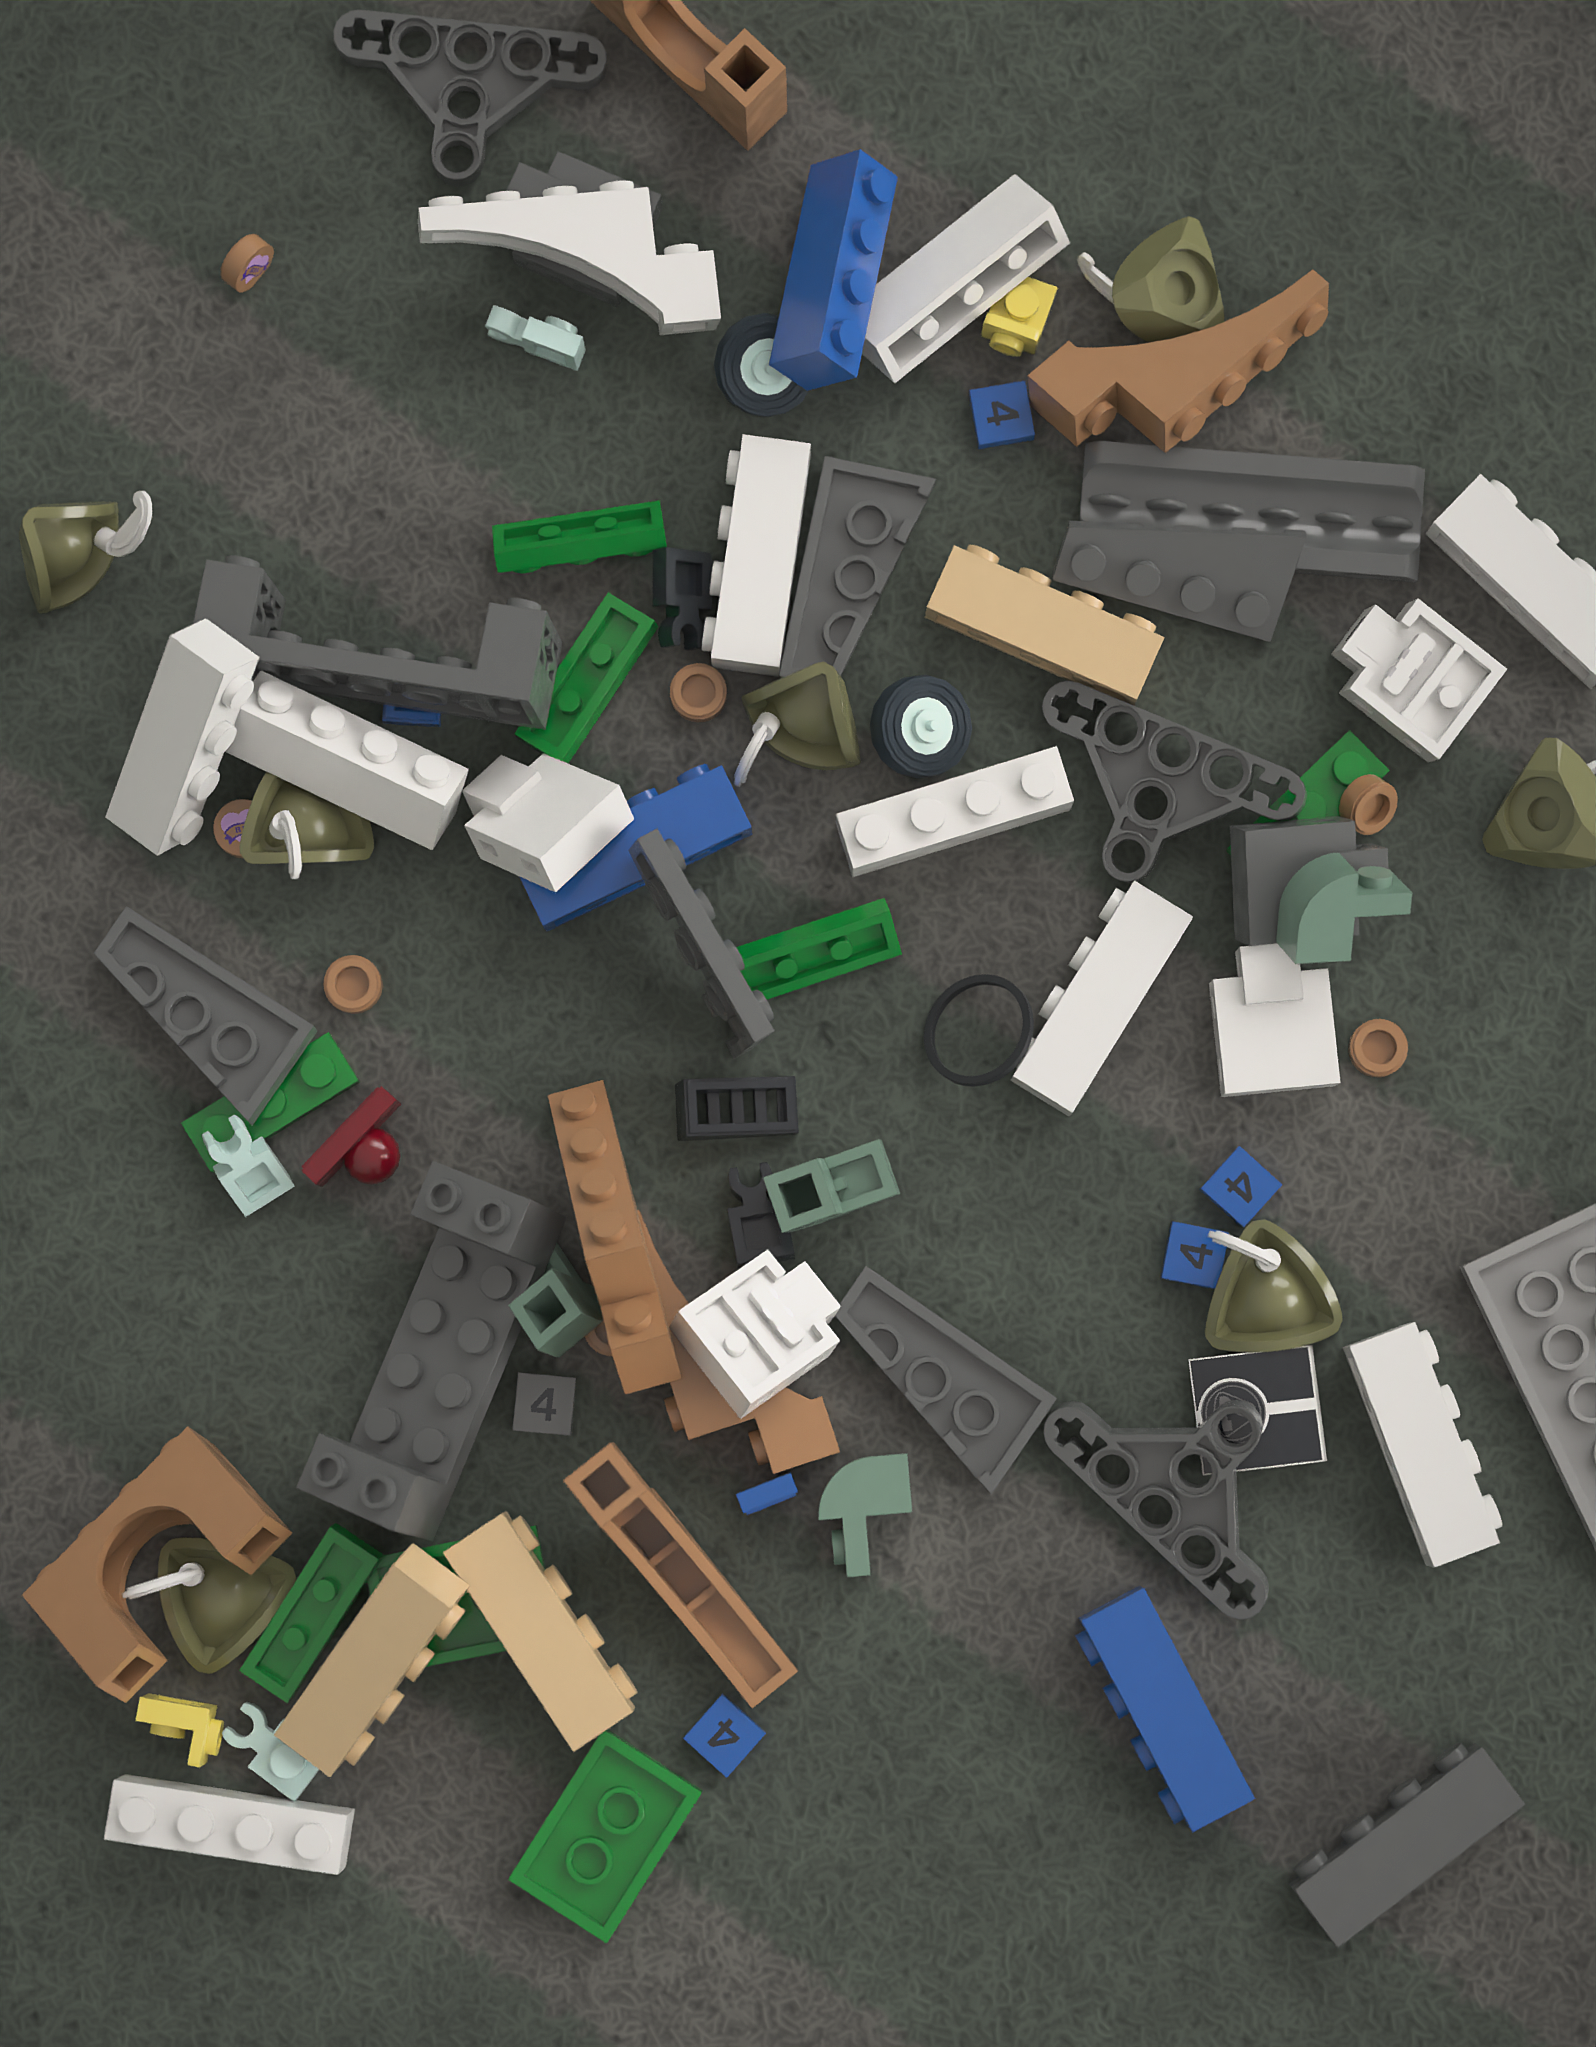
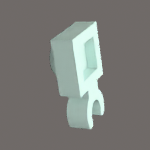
M493 305L485 328L489 329L488 336L508 344L521 346L526 352L578 371L586 351L583 336L577 335L578 329L571 323L556 317L547 316L545 322L529 317L527 320L507 309Z
M233 1115L228 1118L235 1131L230 1140L218 1142L209 1131L202 1134V1138L210 1156L216 1162H219L213 1166L219 1181L246 1217L295 1186L264 1138L261 1136L252 1142L244 1122L238 1116Z
M250 1702L244 1703L240 1710L252 1718L254 1723L253 1731L251 1734L243 1736L228 1726L222 1732V1736L230 1745L236 1748L251 1747L258 1754L248 1767L295 1802L319 1769L274 1736L284 1719L274 1731L267 1726L266 1715L259 1706Z

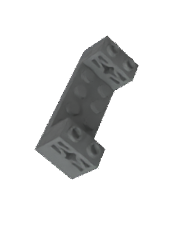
M235 555L226 556L225 562L206 560L193 624L207 619L259 656L251 678L252 681H254L260 671H263L310 694L546 730L562 641L547 611L541 610L540 604L520 598H509L506 605L489 602L477 668L475 670L471 669V663L454 657L442 656L437 658L436 663L416 661L414 654L395 648H382L380 655L358 652L359 647L357 645L336 639H326L323 646L302 643L300 636L280 631L286 599L264 569L259 568V562Z
M435 1161L431 1163L410 1215L439 1227L355 1431L350 1442L319 1433L296 1487L387 1529L433 1541L522 1328L508 1305L543 1276L567 1219V1216L535 1201Z

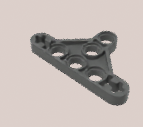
M351 10L343 14L336 22L333 30L334 43L342 59L348 64L358 67L386 69L434 128L431 151L434 169L443 182L455 187L466 186L480 176L484 166L487 137L552 87L574 90L591 89L601 83L608 70L606 50L602 43L594 36L585 33L370 10ZM357 26H365L369 37L385 39L384 28H392L389 36L391 54H383L382 42L365 41L362 45V50H354L351 40L345 37L346 35H355ZM416 31L425 33L431 39L430 49L425 55L419 58H411L405 56L400 51L401 40L406 34ZM466 38H478L487 46L485 56L475 64L463 63L455 55L457 45ZM521 44H534L543 53L541 62L533 69H519L511 61L513 50ZM550 46H559V57L565 59H576L579 55V50H588L590 59L597 62V65H588L585 74L575 73L573 63L557 61L558 72H549L552 65ZM464 91L474 93L480 100V107L473 116L459 118L449 111L450 100L455 94ZM461 145L472 151L474 155L472 165L461 173L450 172L442 164L444 153L453 146Z
M1059 682L1052 686L1044 696L1042 708L1044 717L1049 725L1061 733L1083 741L1086 745L1115 818L1102 852L1103 865L1107 872L1119 881L1133 883L1134 881L1139 882L1143 880L1154 869L1165 841L1240 810L1246 809L1270 820L1287 821L1299 815L1305 807L1307 793L1304 783L1297 774L1282 766L1078 682ZM1072 692L1078 693L1077 703L1095 713L1098 701L1107 704L1096 718L1093 736L1085 733L1091 725L1085 719L1071 716L1067 723L1060 722L1062 712L1055 708V703L1059 698L1068 700ZM1126 713L1135 718L1138 726L1137 735L1133 741L1126 745H1115L1107 737V723L1116 714ZM1171 735L1183 736L1190 744L1189 758L1178 767H1168L1159 759V745L1163 739ZM1222 757H1234L1243 766L1242 780L1238 785L1230 789L1217 787L1211 778L1212 766ZM1256 766L1265 769L1264 773L1258 778L1261 782L1271 786H1278L1282 779L1290 781L1288 790L1296 796L1292 805L1282 803L1278 811L1270 809L1272 800L1266 794L1253 790L1252 801L1242 799V796L1252 785L1254 768ZM1147 788L1161 789L1167 796L1168 801L1167 810L1163 816L1155 820H1146L1140 817L1136 810V800L1139 794ZM1128 840L1140 843L1145 852L1143 865L1132 873H1124L1118 870L1113 859L1117 846Z
M1227 1401L1217 1407L1198 1428H1111L1097 1413L1082 1402H1063L1053 1409L1044 1425L1045 1441L1049 1448L1223 1613L1231 1618L1242 1620L1252 1618L1261 1611L1268 1597L1269 1584L1267 1576L1261 1568L1239 1548L1236 1469L1254 1450L1262 1435V1418L1254 1406L1246 1401ZM1235 1413L1247 1418L1252 1427L1251 1437L1244 1443L1239 1444L1230 1443L1225 1440L1219 1430L1220 1420L1224 1416ZM1062 1417L1067 1422L1073 1421L1076 1417L1080 1419L1084 1424L1080 1434L1091 1446L1097 1436H1100L1105 1441V1443L1096 1448L1088 1463H1085L1080 1458L1088 1448L1074 1436L1067 1442L1059 1436L1063 1428L1062 1423L1058 1420ZM1113 1454L1125 1459L1130 1469L1128 1480L1116 1485L1103 1480L1098 1471V1462L1101 1458ZM1196 1454L1206 1458L1211 1464V1478L1202 1484H1193L1185 1480L1179 1468L1180 1461L1184 1457ZM1150 1495L1164 1497L1172 1507L1171 1519L1159 1525L1148 1522L1141 1514V1501ZM1195 1535L1208 1538L1215 1548L1214 1559L1202 1565L1189 1561L1183 1552V1543L1187 1538ZM1225 1557H1228L1233 1562L1228 1566L1226 1573L1235 1582L1241 1584L1246 1579L1253 1582L1254 1586L1251 1596L1254 1600L1252 1602L1245 1597L1238 1599L1237 1602L1232 1600L1229 1595L1233 1586L1222 1574L1219 1575L1216 1583H1212L1208 1579V1577L1217 1572Z

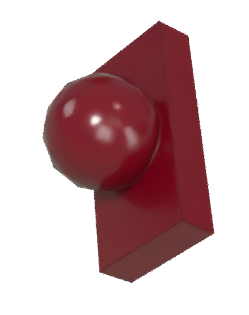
M382 1086L380 1088L377 1087L301 1166L303 1168L301 1171L320 1187H323L343 1165H345L351 1177L360 1183L373 1185L389 1179L399 1166L400 1151L398 1143L393 1136L383 1129H379V1127L397 1110L401 1103Z

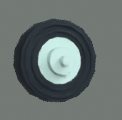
M762 313L744 317L728 328L717 346L714 360L717 384L726 399L747 414L762 417L784 414L800 404L809 392V390H805L769 365L779 318L778 315Z
M919 675L901 678L884 689L873 706L870 731L872 744L880 759L896 773L913 778H924L941 775L958 764L968 749L972 724L970 710L957 689L945 680L929 675Z

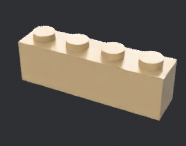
M954 545L926 607L925 618L1068 681L1078 682L1126 703L1135 705L1165 638L1154 633L1156 626L1153 623L1134 614L1126 613L1123 619L1102 610L1104 606L1102 601L1087 593L1074 590L1071 596L1053 589L1050 587L1052 581L1037 571L1020 568L1019 573L998 565L999 557L979 546L968 545L967 550H964Z
M505 1511L450 1547L443 1554L458 1577L470 1585L467 1589L574 1752L632 1713L635 1706L630 1697L635 1695L637 1690L620 1664L617 1663L609 1668L597 1650L605 1642L587 1614L578 1619L565 1601L567 1597L572 1595V1591L554 1565L544 1569L532 1551L540 1543L528 1523L521 1515L512 1520L507 1511Z
M413 1543L389 1569L279 1726L274 1736L328 1777L332 1776L344 1760L354 1766L375 1739L373 1735L367 1732L372 1722L377 1719L384 1724L405 1695L397 1690L404 1677L406 1676L414 1682L435 1653L427 1648L434 1635L436 1634L444 1640L464 1614L465 1610L458 1606L457 1603L470 1585Z

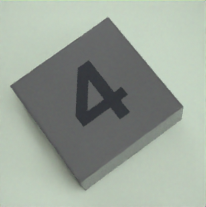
M518 1372L513 1431L571 1436L577 1378Z

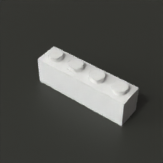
M1016 174L1011 176L876 284L862 354L894 383L900 380L1070 244L1053 205Z
M743 434L741 450H730L726 484L735 485L733 506L722 505L718 528V540L727 541L725 562L714 561L710 584V595L720 596L717 618L706 617L702 640V651L712 652L711 663L713 668L779 677L811 458V443Z
M1480 474L1433 522L1426 535L1587 687L1592 689L1596 685V571L1580 558L1572 560L1557 546L1559 542L1558 537L1544 522L1539 519L1530 521L1515 506L1517 499L1505 485L1494 479L1489 482Z
M207 619L170 635L106 814L108 820L157 856L178 844H188L200 831L203 824V817L200 815L207 797L213 792L219 782L220 773L217 772L223 753L232 744L237 733L234 724L238 713L254 688V682L251 678L259 656Z
M260 671L253 681L254 688L250 697L240 708L234 724L237 733L226 752L433 850L456 814L468 768L268 673Z
M1056 746L837 813L836 826L852 877L1070 811L1074 798Z
M1136 881L1132 883L1127 893L1116 888L1098 916L1108 924L1096 942L1087 936L1085 937L1068 965L1078 971L1067 990L1062 989L1058 985L1054 987L1038 1013L1048 1021L1036 1039L1032 1037L1025 1056L1016 1066L1017 1071L1010 1080L1067 1116H1070L1075 1110L1193 918L1187 912Z
M1415 1322L1407 1323L1343 1347L1425 1565L1437 1567L1499 1544L1495 1529L1502 1527L1501 1517L1491 1495L1482 1496L1474 1474L1481 1472V1466L1470 1440L1461 1441L1453 1422V1419L1460 1417L1459 1408L1450 1387L1447 1384L1440 1387L1432 1365L1439 1362V1357L1427 1330L1419 1332Z
M124 1774L113 1781L104 1840L338 1875L346 1867L355 1809L300 1800L293 1802L287 1798Z

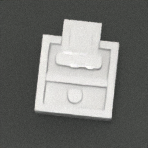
M1418 598L1407 603L1395 619L1377 605L1365 609L1331 654L1354 672L1339 694L1428 763L1441 758L1507 670V668Z
M544 753L530 766L500 755L462 790L474 815L464 826L480 859L553 892H557L634 820L618 784Z
M1277 943L1239 947L1235 951L1238 977L1213 979L1209 983L1221 1097L1332 1087L1340 1084L1328 968L1301 971L1300 964H1295Z
M766 1250L679 1310L669 1326L672 1333L740 1419L828 1358L840 1341L827 1325L841 1307L806 1262H803L784 1275L786 1272L769 1250Z

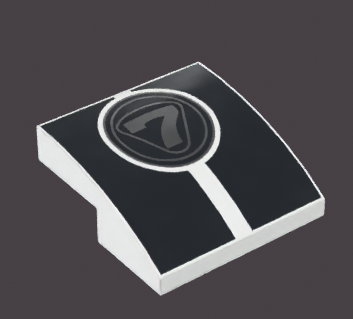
M1312 1345L1280 1351L1248 1352L1188 1359L1197 1428L1217 1407L1227 1401H1246L1254 1406L1261 1415L1263 1422L1261 1438L1254 1450L1236 1467L1237 1471L1327 1461ZM1228 1414L1220 1420V1433L1228 1442L1235 1444L1244 1443L1251 1437V1424L1241 1414ZM1201 1456L1203 1475L1212 1474L1211 1464L1206 1458Z

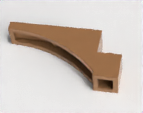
M1311 270L1285 291L1249 312L1216 326L1172 339L1138 345L1098 348L1076 347L1068 341L1028 375L1030 406L1076 447L1091 434L1098 435L1105 431L1113 422L1118 412L1166 453L1180 440L1185 442L1193 438L1200 431L1209 415L1221 405L1229 406L1234 403L1243 393L1251 379L1262 370L1266 372L1272 370L1280 363L1287 349L1303 335L1305 337L1313 335L1323 325L1328 316L1329 283L1314 270Z
M600 1080L548 1095V1100L584 1256L601 1306L611 1353L624 1392L628 1394L682 1379L604 1082Z
M637 1210L668 1326H670L678 1311L689 1303L674 1284L654 1247L642 1214ZM670 1330L682 1379L670 1382L674 1396L664 1399L674 1432L685 1429L688 1440L755 1418L759 1429L749 1432V1438L758 1465L770 1462L773 1474L840 1452L822 1396L810 1400L785 1387L740 1419Z
M614 1442L609 1443L563 1480L600 1528L609 1535L689 1629L751 1708H754L798 1672V1669L654 1488H650Z

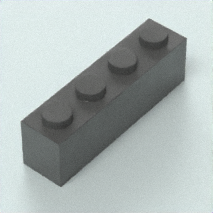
M1461 1742L1449 1747L1433 1761L1438 1770L1421 1783H1418L1415 1777L1405 1781L1387 1796L1386 1799L1391 1806L1373 1819L1368 1813L1359 1816L1340 1832L1345 1841L1328 1854H1325L1321 1848L1315 1850L1294 1867L1293 1870L1297 1877L1288 1883L1337 1948L1526 1805L1483 1747L1472 1743L1465 1748Z

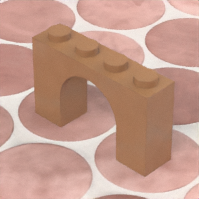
M590 0L747 151L787 112L786 67L745 28L726 45L714 36L689 11L681 0Z
M188 1426L179 1436L165 1444L160 1455L136 1479H133L122 1488L118 1498L96 1520L87 1524L80 1531L78 1538L55 1562L43 1568L38 1574L36 1581L22 1594L94 1684L125 1703L168 1661L132 1618L126 1598L123 1599L122 1593L125 1592L129 1568L143 1545L157 1533L169 1527L193 1524L200 1529L225 1559L252 1575L292 1534L291 1530L220 1450Z

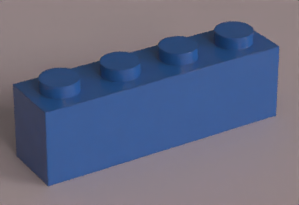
M861 149L812 164L809 171L769 361L771 367L807 391L857 378L898 178Z
M707 764L699 765L676 778L679 786L658 795L655 788H652L628 799L627 804L634 820L557 892H553L520 877L545 931H550L645 886L628 850L638 838L656 828L664 840L670 838L675 842L684 857L686 866L752 835L751 824L723 766L721 765L710 770Z
M1138 1586L1079 1617L1078 1619L1084 1631L1076 1634L1075 1637L1091 1667L1101 1662L1112 1683L1102 1687L1118 1719L1129 1714L1139 1735L1131 1739L1130 1742L1146 1772L1157 1767L1167 1788L1159 1791L1158 1795L1172 1822L1176 1824L1184 1819L1188 1828L1194 1832L1254 1800L1255 1798L1145 1589Z

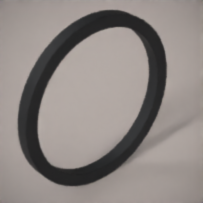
M980 974L954 983L938 997L925 1023L924 1046L932 1066L943 1077L962 1086H983L1003 1078L1020 1063L1031 1043L1034 1019L1030 1003L1017 986L1000 976ZM994 985L1008 990L1018 1001L1023 1018L1020 1040L1011 1056L996 1069L981 1075L964 1076L948 1070L939 1059L935 1047L936 1026L945 1007L958 994L975 986Z

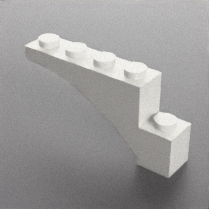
M613 181L600 185L599 192L577 193V188L574 186H557L543 190V197L521 199L520 193L517 191H501L488 194L486 202L463 204L462 197L444 196L429 200V207L419 208L418 228L420 243L461 242L500 246L538 255L560 263L610 287L643 310L658 323L660 335L716 330L721 320L713 250L699 251L696 244H678L666 247L664 249L665 255H656L648 187L634 188V183L631 181Z

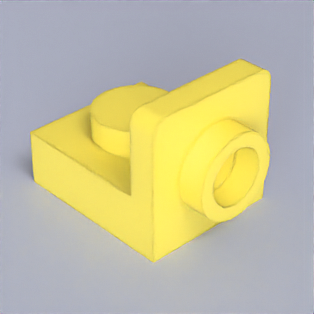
M1027 277L990 307L983 323L981 336L991 339L989 345L1003 354L1017 357L1021 356L1022 351L1035 354L1058 287Z
M150 1693L140 1697L136 1721L151 1723L150 1733L171 1738H185L186 1729L193 1730L188 1766L201 1767L207 1763L208 1754L218 1755L222 1742L224 1721L215 1719L217 1705Z

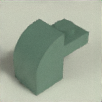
M1339 852L1323 855L1299 869L1285 887L1279 905L1276 943L1295 964L1351 961L1355 917L1410 914L1412 892L1387 868L1365 866L1359 868L1357 872Z
M881 1139L827 1158H816L763 1177L782 1233L793 1232L820 1224L900 1194Z
M558 1243L555 1245L543 1276L508 1305L536 1349L554 1357L563 1356L604 1321L594 1286L582 1281Z
M907 1453L868 1456L851 1461L831 1477L823 1490L819 1503V1520L842 1518L843 1529L831 1530L834 1565L846 1564L847 1577L870 1575L866 1516L912 1512Z

